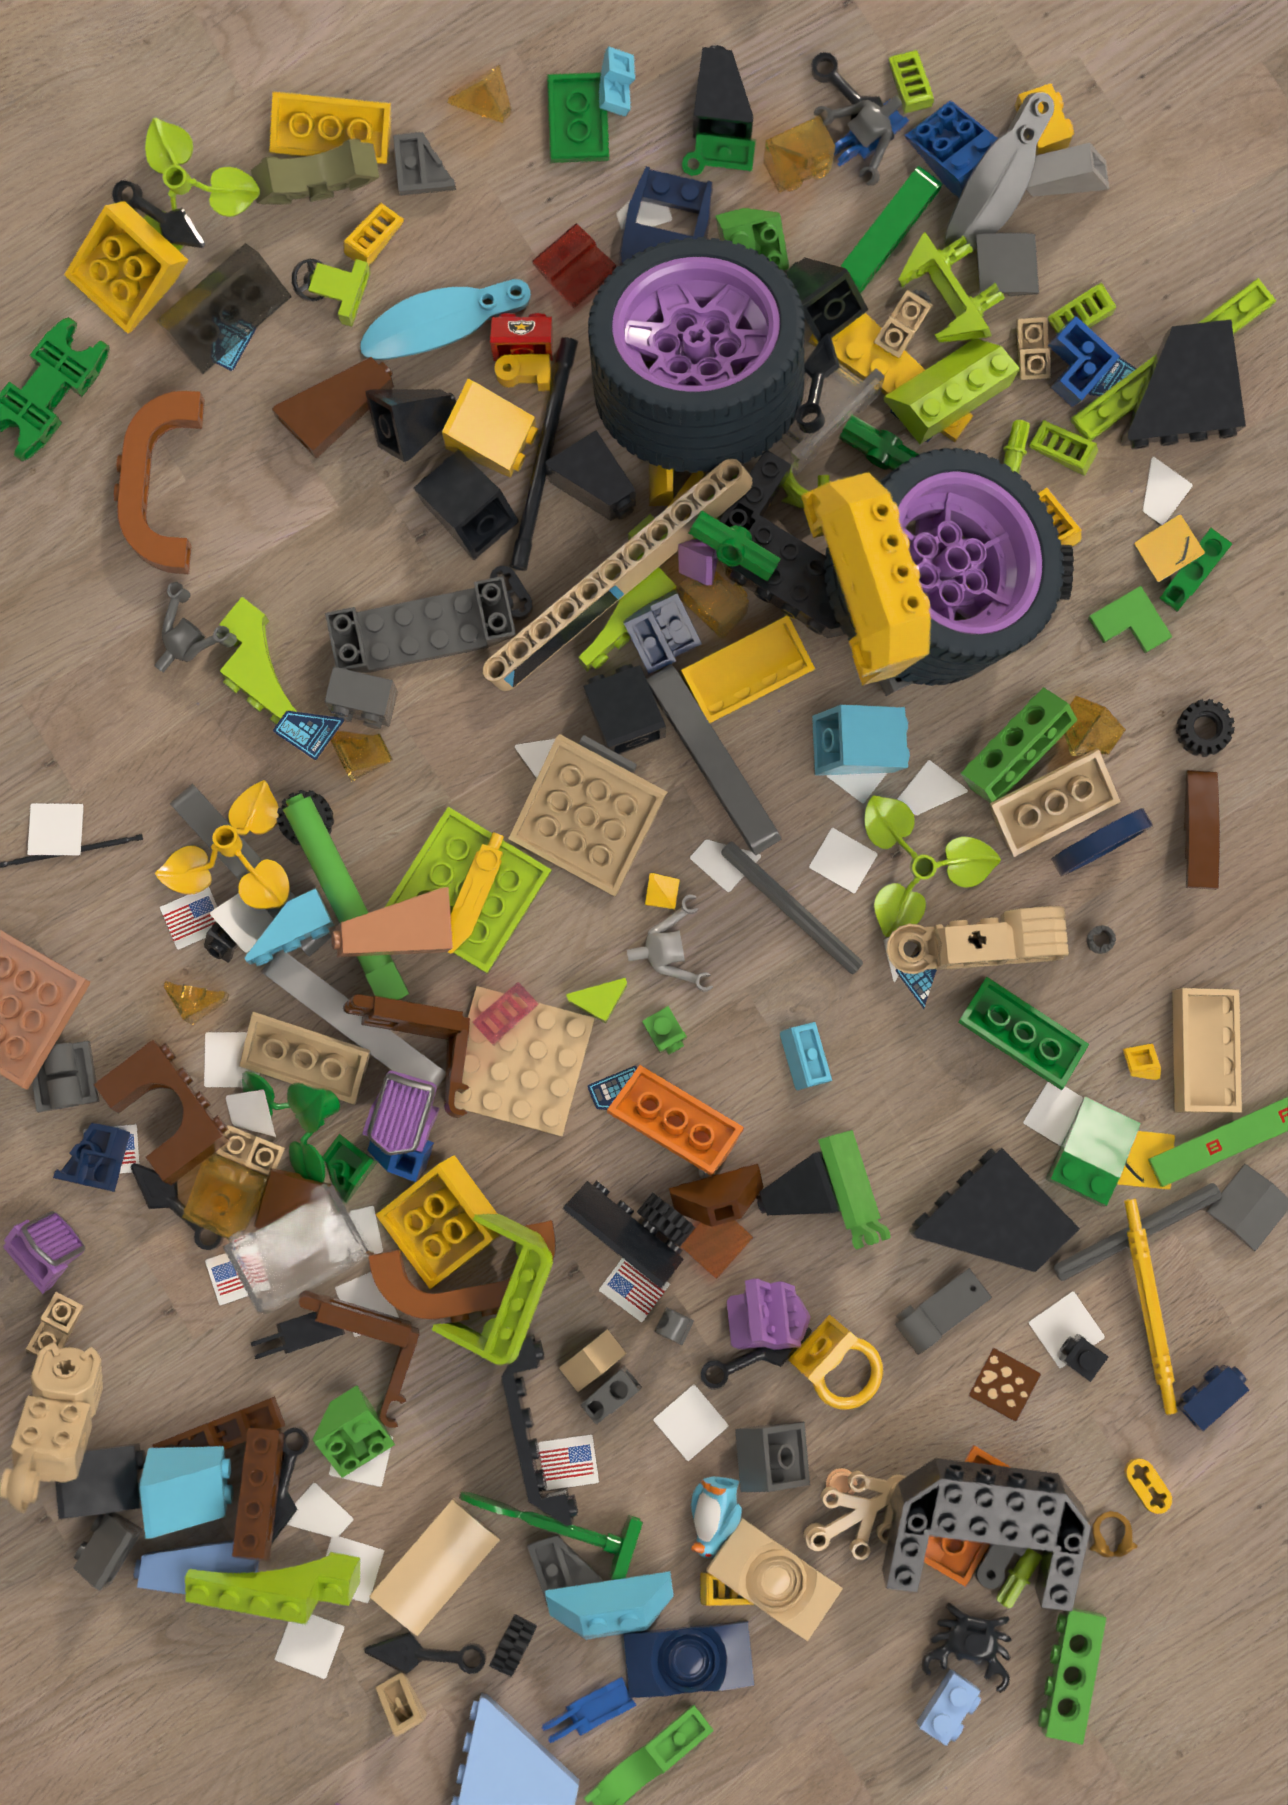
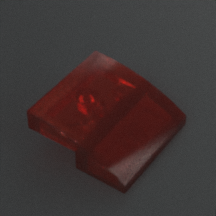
M577 223L532 260L538 271L573 308L598 289L608 275H612V271L617 267L597 247L595 240Z

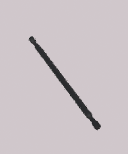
M139 834L134 837H124L81 846V852L125 844L130 841L143 840V835ZM33 855L14 859L13 861L0 862V868L64 855Z

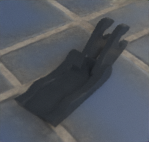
M311 1312L276 1324L277 1334L251 1342V1347L280 1337L283 1346L254 1355L255 1359H259L283 1350L285 1354L344 1335L345 1332L344 1329L317 1322V1312Z

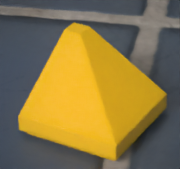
M650 873L645 905L675 910L680 879Z
M1153 1043L1123 1049L1130 1076L1151 1080L1160 1079L1161 1066Z

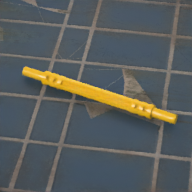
M1136 1198L1126 1199L1124 1204L1129 1225L1127 1236L1156 1384L1160 1385L1165 1414H1175L1178 1412L1172 1385L1175 1379L1146 1230L1141 1226Z

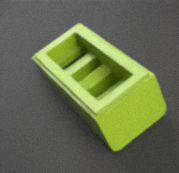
M915 50L889 57L888 60L898 95L903 103L904 114L932 107L934 97L918 51ZM913 60L914 65L902 68L898 66V63ZM916 71V75L904 78L901 75L907 72ZM919 81L918 85L910 87L905 86L906 83ZM922 91L920 95L909 97L908 93Z
M1100 283L1048 316V321L1058 334L1065 326L1061 317L1065 316L1069 322L1074 318L1072 311L1076 310L1082 322L1090 328L1113 315L1116 305L1103 284ZM1094 298H1096L1099 304L1101 305V310L1094 301ZM1087 304L1093 315L1089 317L1082 305Z
M1045 420L1042 421L1029 445L1031 449L1084 476L1098 453L1097 443ZM1050 432L1053 436L1046 447L1042 444ZM1059 439H1064L1059 450L1055 451L1054 448ZM1071 444L1075 445L1070 456L1065 455ZM1083 449L1085 452L1081 460H1076Z

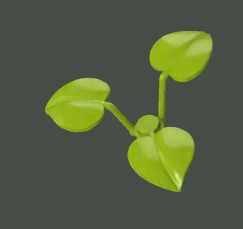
M153 118L146 135V158L153 170L163 174V182L170 189L168 196L170 197L172 210L177 209L176 195L188 193L192 186L206 192H211L209 197L210 206L219 215L225 217H234L243 213L260 194L259 186L250 175L238 168L221 167L215 170L211 175L212 186L204 185L192 179L179 166L187 163L193 154L192 138L183 128L158 118ZM146 215L144 219L161 234L159 223ZM172 244L178 251H181L184 247L182 245Z
M876 795L872 796L867 803L864 824L871 842L881 849H889L898 842L912 857L910 871L914 878L905 889L904 886L898 883H891L882 887L875 897V915L885 937H890L892 932L900 926L918 924L925 913L926 901L922 894L912 892V889L919 883L920 879L925 880L934 876L937 868L948 865L947 875L954 884L966 888L980 884L1001 862L999 855L989 845L972 837H958L951 840L945 848L948 860L935 862L929 855H917L902 839L910 835L914 829L915 817L911 808L897 799Z

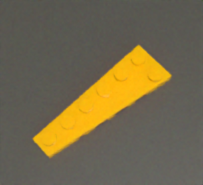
M864 313L832 337L838 362L887 395L925 371V369L905 350L900 358L874 343L882 328L869 315ZM812 334L809 338V343L816 347L818 342ZM969 412L940 431V433L956 442L972 420L973 415Z

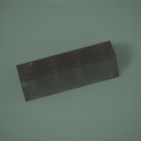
M245 243L160 316L156 322L192 364L204 374L292 296L260 253Z

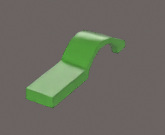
M691 1705L647 1744L611 1770L583 1799L586 1803L592 1801L594 1805H623L638 1790L657 1776L665 1773L714 1730L695 1705Z

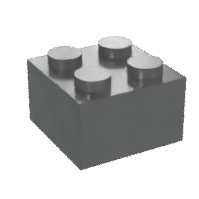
M333 667L324 702L329 711L334 714V717L343 718L344 722H352V718L364 721L363 725L367 727L381 729L382 725L390 727L398 691L393 680Z

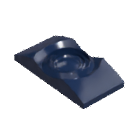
M748 1621L623 1634L629 1698L666 1697L683 1693L723 1691L754 1686Z

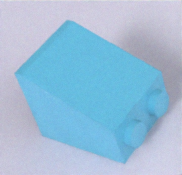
M838 705L812 716L815 775L894 773L908 768L910 752L907 747L906 732L908 730V720L905 715V708Z
M224 1446L148 1448L139 1486L145 1538H154L226 1516L227 1505L233 1503V1485H228L227 1478H230L231 1462L230 1459H225Z

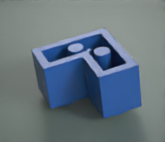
M1075 316L1066 323L1047 345L1069 365L1050 388L1071 407H1074L1085 398L1120 356Z

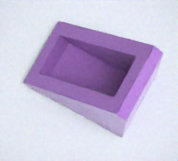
M697 538L678 544L679 573L705 585H712L718 564L716 550Z

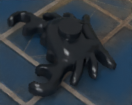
M947 1603V1609L957 1619H941L937 1621V1625L950 1629L939 1632L931 1637L932 1643H937L944 1639L945 1643L923 1656L921 1662L923 1672L926 1675H931L929 1663L932 1660H938L941 1668L947 1669L948 1655L954 1653L959 1661L966 1659L973 1661L976 1665L981 1664L982 1661H988L984 1678L990 1680L994 1674H999L1002 1677V1682L996 1686V1691L1000 1693L1005 1691L1009 1686L1010 1676L1004 1666L998 1661L996 1653L999 1652L1007 1661L1010 1660V1655L997 1640L1011 1642V1637L1004 1632L996 1630L995 1627L1007 1624L1010 1620L1009 1617L1004 1616L994 1619L974 1617L960 1611L953 1604Z

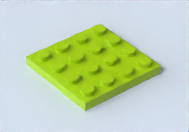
M447 807L385 907L448 887L451 915L476 852L480 850L482 844L488 845L492 833L452 808ZM504 840L499 848V851L503 852L501 857L502 863L474 930L453 952L486 974L491 970L552 872L550 868Z

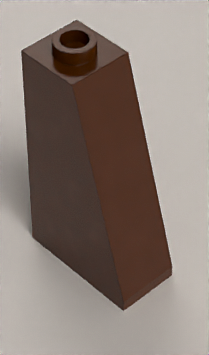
M370 357L275 405L272 410L282 425L317 459L369 411L365 391L370 389H392L394 387L391 378L393 373L382 361L377 363Z

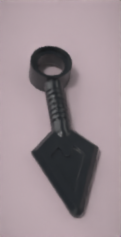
M822 52L814 57L811 64L812 74L817 81L821 83L831 82L852 105L864 100H870L880 107L883 106L880 96H860L838 73V62L833 54ZM822 61H829L833 65V70L828 74H821L816 69L817 65ZM858 114L851 115V121H852ZM892 130V136H891L890 140H893L894 137H895V136H894V133H893V130Z
M121 180L115 184L112 190L114 202H123V190L131 187L133 196L127 204L133 209H139L157 221L160 226L161 235L171 244L196 248L205 247L204 240L183 208L165 213L143 198V192L138 184L127 180Z
M829 333L824 334L804 363V372L812 379L807 403L801 405L795 412L797 424L804 433H815L824 426L825 417L819 406L824 379L840 368ZM817 414L813 421L803 422L806 415Z
M136 1163L131 1165L133 1175L149 1209L170 1208L195 1231L194 1240L201 1249L214 1250L221 1246L224 1239L223 1230L215 1223H203L178 1199V1181L170 1186L162 1181L155 1170ZM211 1227L217 1232V1240L214 1244L208 1246L201 1241V1233L205 1228Z
M807 1327L805 1336L801 1341V1344L811 1334V1328ZM759 1347L724 1364L716 1360L709 1361L701 1369V1381L709 1389H721L728 1381V1375L735 1373V1371H739V1369L741 1370L760 1360L781 1367L798 1348L773 1350L767 1347ZM713 1366L719 1367L724 1374L722 1381L717 1384L708 1382L705 1376L707 1369Z
M292 1427L283 1433L285 1434L283 1443L285 1456L279 1476L272 1543L298 1510L288 1493V1486L290 1485L289 1482L292 1478V1471L294 1470L293 1467H295L297 1456L307 1450L310 1442L308 1433L300 1427ZM293 1432L299 1433L304 1440L302 1448L297 1451L291 1450L286 1443L288 1435Z
M411 1632L369 1645L364 1649V1652L369 1656L406 1675L422 1661L451 1662L458 1664L465 1673L474 1674L484 1667L487 1660L486 1651L479 1644L469 1643L461 1651L423 1648ZM473 1649L480 1654L481 1662L478 1666L469 1667L465 1664L463 1656L466 1651Z

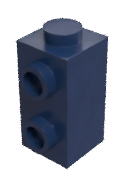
M1218 1365L1213 1366L1204 1374L1203 1378L1205 1381L1197 1388L1194 1385L1191 1386L1180 1396L1182 1401L1177 1407L1197 1430L1204 1431L1249 1391L1248 1387L1244 1384L1247 1378L1237 1367L1234 1366L1231 1369L1226 1365H1222L1220 1368Z

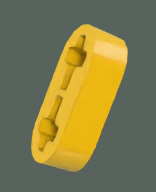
M1142 1458L1130 1460L1125 1466L1124 1475L1143 1506L1155 1514L1167 1512L1172 1504V1496L1149 1461ZM1135 1465L1147 1468L1144 1472V1476L1148 1481L1147 1484L1144 1485L1139 1478L1133 1479L1132 1475L1135 1473L1133 1467ZM1152 1487L1158 1494H1164V1497L1161 1499L1163 1503L1161 1507L1156 1504L1150 1505L1153 1497L1148 1491L1149 1488Z

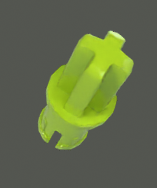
M1023 420L1013 422L1008 445L1003 448V451H1005L1003 463L1011 467L1010 470L1016 471L1018 474L1023 456L1027 455V451L1024 449L1030 428V423Z
M1027 1548L1013 1570H1008L1010 1575L996 1596V1600L1007 1608L1013 1607L1025 1585L1031 1584L1029 1579L1041 1561L1042 1556Z

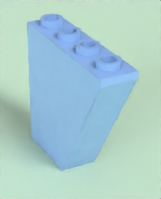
M482 1693L480 1701L473 1700L469 1720H474L475 1725L473 1733L467 1732L463 1752H468L466 1765L460 1764L456 1783L462 1784L460 1797L453 1796L452 1805H575L579 1779L488 1694Z

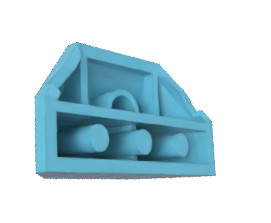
M670 1572L545 1591L549 1615L585 1640L646 1631L674 1597Z

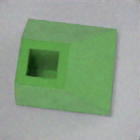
M741 208L715 215L720 241L728 240L736 245L737 243L745 245L747 249L752 248L758 251L759 255L763 254L769 258L770 262L773 261L779 266V270L790 269L779 212Z
M357 1385L330 1402L313 1437L316 1446L342 1478L395 1445L372 1404Z

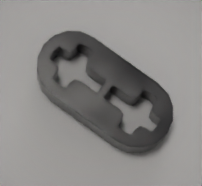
M508 566L496 567L491 572L490 579L496 578L500 574L504 577L509 575L511 577L508 580L511 590L507 591L512 618L515 620L528 618L532 613L533 603L527 590L512 568ZM516 595L520 602H527L524 604L525 611L520 612L519 609L512 610L514 602L511 596Z

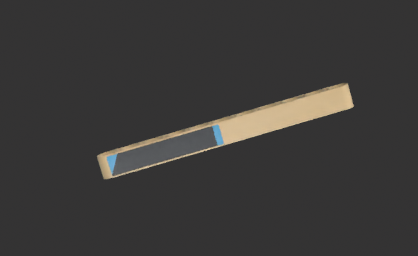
M727 459L720 463L484 663V677L502 691H510L676 553L678 551V544L694 538L688 532L701 511L716 519L744 496L752 486V477L736 459ZM739 474L735 480L731 481L733 476ZM715 494L711 500L707 501L709 496ZM688 514H691L687 520L683 521ZM668 533L665 539L660 540L664 534ZM644 553L643 557L637 560L638 556ZM621 572L620 576L613 580L616 574ZM597 592V595L590 600L591 596ZM574 611L573 615L567 619L568 615ZM551 631L549 636L544 639L546 633ZM528 650L527 654L521 658L522 654ZM504 670V673L498 677L499 673Z

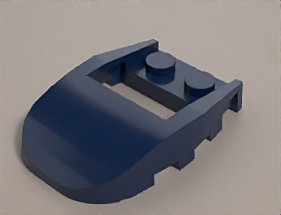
M646 166L628 205L621 231L619 265L622 266V262L628 258L631 259L632 255L639 251L642 253L644 249L650 246L655 247L662 242L669 243L670 240H684V238L690 237L692 239H697V237H706L708 239L711 194H713L712 182L708 181L706 183L651 170L650 167ZM641 201L699 214L694 236L636 223Z

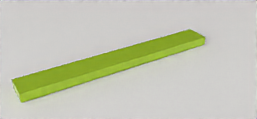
M1257 278L1199 323L1231 319L1234 335L1273 306L1277 300L1261 280ZM1156 355L1070 419L1084 438L1090 441L1094 440L1134 410Z

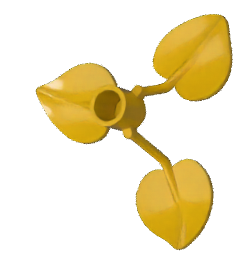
M263 780L254 784L234 801L228 816L231 826H220L213 833L214 844L211 845L210 861L203 849L197 846H185L175 851L164 865L155 872L157 878L166 887L175 892L188 895L200 893L211 884L212 876L208 869L214 867L219 851L225 857L237 856L250 872L241 878L238 886L239 895L245 904L256 909H271L283 906L288 899L290 891L289 880L285 870L280 864L269 859L261 861L254 869L241 852L243 844L239 835H247L249 830L256 835L265 834L277 824L279 805L268 783Z

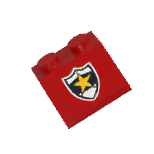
M504 313L500 314L499 317H492L490 343L493 361H497L501 356L515 354H549L550 361H553L552 317H546L542 313H532L528 317H517L515 314Z

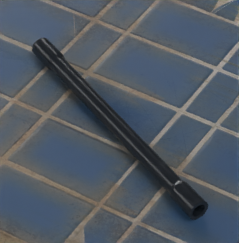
M562 337L559 344L554 378L519 532L514 543L509 565L510 568L515 570L527 571L532 549V538L547 476L545 462L551 458L569 374L574 364L578 341L569 337Z

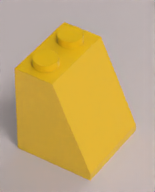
M467 379L446 422L442 435L446 449L454 453L459 449L468 459L511 478L514 470L519 472L526 457L523 451L527 444H533L538 428L535 427L536 421L533 415L478 383Z

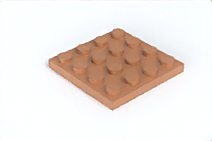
M0 930V1075L28 1090L91 982Z

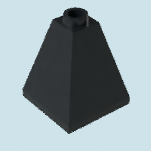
M805 257L801 261L792 264L790 269L786 271L787 277L792 281L794 288L799 294V299L803 305L805 321L818 343L824 334L829 333L831 338L869 310L846 268Z
M370 389L365 391L378 447L403 462L409 461L445 427L457 402L452 393H446L441 389Z
M822 1151L811 1154L759 1192L760 1195L756 1197L761 1213H766L767 1216L827 1214L840 1211Z

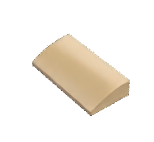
M1195 988L1172 990L1175 1113L1242 1112L1239 990Z
M453 1498L369 1597L408 1630L418 1636L499 1542L500 1538Z

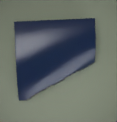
M91 1123L84 1132L82 1141L76 1144L69 1152L72 1155L70 1160L62 1170L57 1169L54 1172L53 1178L115 1192L130 1132L117 1127Z

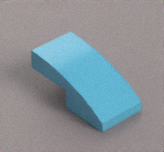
M609 46L605 50L600 77L599 108L622 116H626L631 110L629 86L635 80L634 55Z

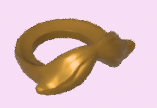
M1109 1511L1098 1516L1092 1524L1094 1544L1090 1546V1551H1095L1102 1557L1109 1558L1113 1556L1123 1557L1138 1548V1545L1133 1542L1130 1521L1124 1515ZM1110 1517L1120 1520L1125 1528V1535L1115 1552L1110 1551L1100 1532L1102 1521Z

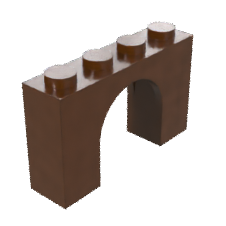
M152 1040L93 1085L108 1106L117 1113L122 1112L141 1096L155 1089H170L178 1094L183 1105V1120L178 1131L146 1156L162 1181L171 1186L228 1143L230 1139L225 1132L229 1129L218 1115L213 1117L207 1108L211 1104L201 1091L195 1093L190 1084L194 1081L183 1067L178 1069L172 1060L176 1056L168 1045L164 1043L161 1046L155 1040Z

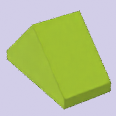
M626 978L571 992L566 994L570 1004L607 1023L627 988Z

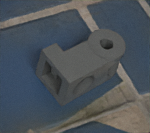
M666 1307L655 1333L683 1346L694 1320Z
M624 1365L580 1406L597 1425L639 1392L642 1386Z
M990 1544L975 1570V1575L980 1584L988 1589L999 1587L1004 1581V1570L1014 1552L1023 1556L1027 1548Z

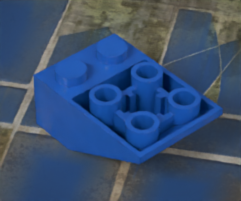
M951 100L905 134L906 139L942 183L958 198L982 156L998 139Z

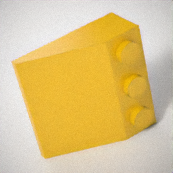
M123 201L104 206L64 275L128 334L135 329L172 287L189 260L131 206Z
M455 1155L436 1165L376 1214L429 1289L435 1287L502 1236L473 1221L475 1214H497V1212Z

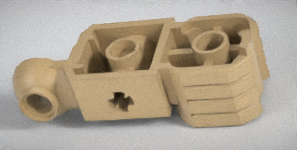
M1062 906L1009 910L1000 916L1001 923H999L998 918L980 919V922L976 923V925H968V920L951 921L946 927H943L942 924L935 925L934 927L907 924L900 926L892 932L887 943V954L889 961L896 969L908 974H917L930 969L948 970L1061 960L1069 954L1067 932L1065 931V910ZM971 938H973L975 943H979L977 948H975L974 944H969ZM913 942L917 944L919 955L914 958L908 957L903 950L905 943Z
M53 1342L43 1347L38 1353L31 1375L33 1396H27L11 1447L13 1469H5L0 1487V1497L7 1498L12 1507L21 1513H25L29 1502H35L40 1481L68 1482L77 1479L92 1429L91 1417L96 1414L103 1390L101 1358L93 1347H90L85 1352L71 1347L58 1349L56 1343Z

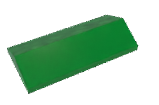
M988 977L984 979L958 1023L1061 1091L1089 1046V1043Z

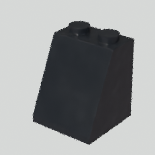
M719 45L702 47L693 114L692 138H696L697 132L752 139L754 116L733 51L726 50L725 47Z
M597 430L545 462L547 479L551 484L608 520L612 521L617 517L621 520L634 511L633 507L636 506V490Z
M459 449L446 458L441 465L414 487L415 492L426 508L473 560L478 558L519 522L500 488Z
M627 664L616 669V674L605 678L604 674L587 680L588 684L583 686L584 693L605 747L617 754H622L666 737L665 722L641 665L633 667V664Z
M140 1443L85 1449L77 1479L68 1482L55 1481L58 1520L142 1508L139 1486L142 1478V1469H144L146 1453L145 1450H140Z

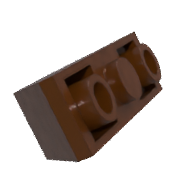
M754 1164L697 1181L683 1183L669 1188L673 1207L677 1212L713 1227L741 1219L764 1186L759 1165Z

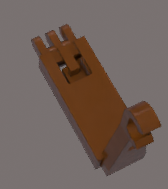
M356 994L343 1005L345 1013L362 1016L361 1025L447 1040L444 1108L447 1114L453 1118H460L467 1114L465 1109H457L454 1101L456 1091L463 1093L470 1088L462 1083L470 1018L463 1017L462 1011Z
M307 1290L302 1291L299 1295V1305L304 1309L317 1312V1322L400 1346L380 1409L381 1422L389 1428L398 1427L396 1419H389L386 1414L391 1402L398 1401L401 1404L406 1402L405 1396L400 1394L420 1335L419 1328L412 1327L411 1321L323 1294L320 1295Z

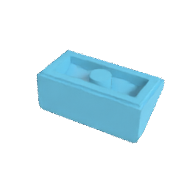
M816 1022L792 1027L780 1032L796 1090L832 1081Z

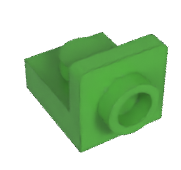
M669 1006L642 1021L659 1053L667 1051L668 1055L684 1047L682 1041L687 1039V1036L681 1029Z

